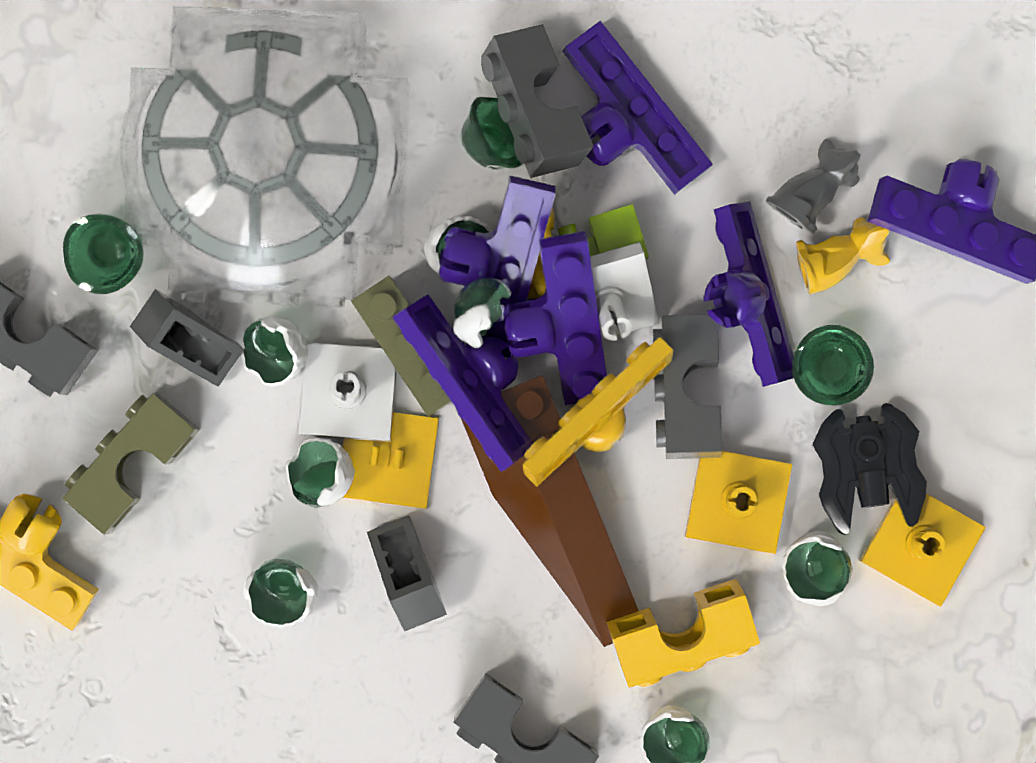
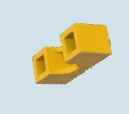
M737 578L694 592L698 615L694 624L683 632L668 633L661 630L656 624L650 607L606 622L628 688L636 685L642 687L650 686L659 682L663 676L678 671H695L702 668L708 661L723 656H740L746 653L750 647L760 644L746 595Z

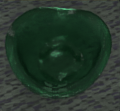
M477 97L471 103L469 114L464 121L460 133L461 143L466 153L476 163L492 170L517 168L524 165L520 163L514 149L515 139L508 123L502 120L499 114L498 98Z
M90 214L78 219L67 230L63 242L64 263L69 277L77 286L90 293L109 294L122 289L136 277L142 266L144 250L140 236L130 224L112 215Z
M840 325L821 326L809 332L799 343L793 358V377L799 390L810 400L822 405H843L856 400L868 389L874 375V359L867 343L855 331Z

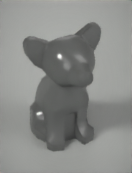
M828 138L823 140L818 149L820 161L818 169L792 177L773 196H768L765 200L767 204L787 218L792 224L801 229L804 228L812 234L817 230L815 223L818 214L833 201L838 186L853 187L860 180L857 175L859 168L857 162L860 159V153L857 151L835 149L834 144Z

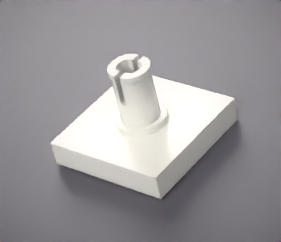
M640 242L590 256L602 340L614 341L617 340L618 335L625 338L632 331L660 324L644 252Z
M306 343L308 357L303 368L298 434L391 442L396 369L384 350L374 347Z

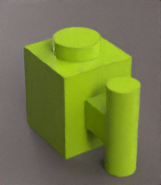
M633 204L588 218L587 222L592 237L587 238L590 256L640 242L645 261L649 258ZM575 223L558 228L559 236L577 233Z

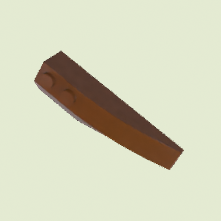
M543 375L501 392L503 401L533 443L543 436L549 440L561 429L558 425L561 419ZM461 418L492 496L604 647L613 644L606 622L639 610L575 453L536 487L524 474L523 464L527 461L524 456L501 472L494 461L486 455L482 444L466 421Z

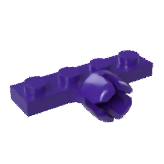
M601 21L565 46L562 52L593 90L598 99L597 104L581 116L590 139L597 135L601 138L593 145L592 150L586 156L590 161L598 166H606L626 150L636 148L643 154L674 195L713 165Z
M959 159L954 163L950 162L946 165L941 187L937 195L888 175L879 178L868 222L1022 283L1028 284L1036 281V235L1000 221L994 216L992 207L1000 181L998 173L994 168L986 165L983 174L980 173L981 162L968 159Z
M510 175L497 226L493 232L484 234L454 227L449 230L445 237V248L441 251L439 260V277L442 281L470 287L476 292H480L488 281L497 279L502 281L511 292L508 299L505 297L500 299L502 315L496 322H493L490 329H487L485 336L496 337L508 343L505 332L506 320H503V311L508 304L523 302L527 299L540 252L538 240L544 238L556 194V186ZM509 346L500 352L506 358L511 356Z
M751 202L729 204L713 209L716 218L715 231L719 241L724 246L728 269L725 273L713 276L706 285L703 297L704 302L713 300L715 309L707 311L709 317L717 324L726 328L743 326L744 330L748 333L753 350L752 364L755 372L761 379L763 387L799 377Z
M585 231L539 239L546 286L545 294L538 299L508 304L503 311V320H506V337L510 344L509 350L514 357L521 358L542 353L555 354L557 357L565 405L576 404L579 399L587 394H591L598 383L607 376L588 240Z
M429 294L392 317L401 329L405 340L416 350L428 367L432 378L442 387L454 404L458 415L466 421L482 444L486 455L494 461L499 470L502 472L522 458L534 443L501 396V390L514 382L518 372L517 357L511 355L505 360L504 356L500 353L509 344L499 338L485 336L482 338L483 344L479 348L465 345L454 334L453 328Z

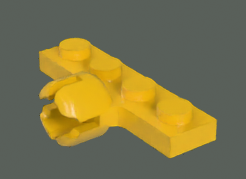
M661 337L651 345L647 342L639 345L627 358L626 362L629 366L617 377L613 373L607 375L598 383L591 394H587L579 399L576 405L561 418L558 423L561 429L552 438L547 440L543 436L526 451L524 457L527 461L523 464L524 474L538 487L581 446L585 450L594 452L608 451L613 448L614 443L618 440L621 441L626 428L624 407L672 362L673 349Z
M23 493L17 495L10 501L0 519V585L73 631L79 625L99 589L54 561L48 554V547L62 524L58 510L52 504H49L43 515L37 514L33 518L43 499L32 494Z

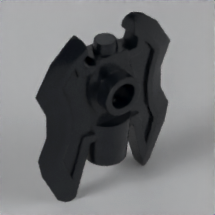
M884 403L881 406L880 416L884 417L883 424H878V421H872L870 415L856 417V423L851 424L850 428H845L843 425V421L846 419L841 409L834 410L821 424L812 444L822 461L824 479L819 491V497L823 509L837 531L842 535H847L850 532L855 488H857L861 508H869L890 504V484L907 526L913 527L918 523L926 498L927 480L917 466L915 447L920 431L904 412L891 404Z

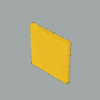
M393 412L391 442L344 438L343 449L349 453L355 473L351 486L343 498L427 509L439 418Z

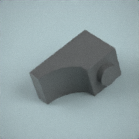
M156 289L129 326L147 347L217 387L220 386L244 351L237 342L206 323L189 308Z
M408 515L368 531L367 535L389 602L404 632L447 615L435 578L410 516Z

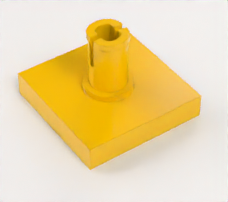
M722 451L721 458H699L684 537L776 554L792 464Z
M927 493L918 523L913 527H909L905 523L898 503L894 498L859 561L941 607L986 527Z

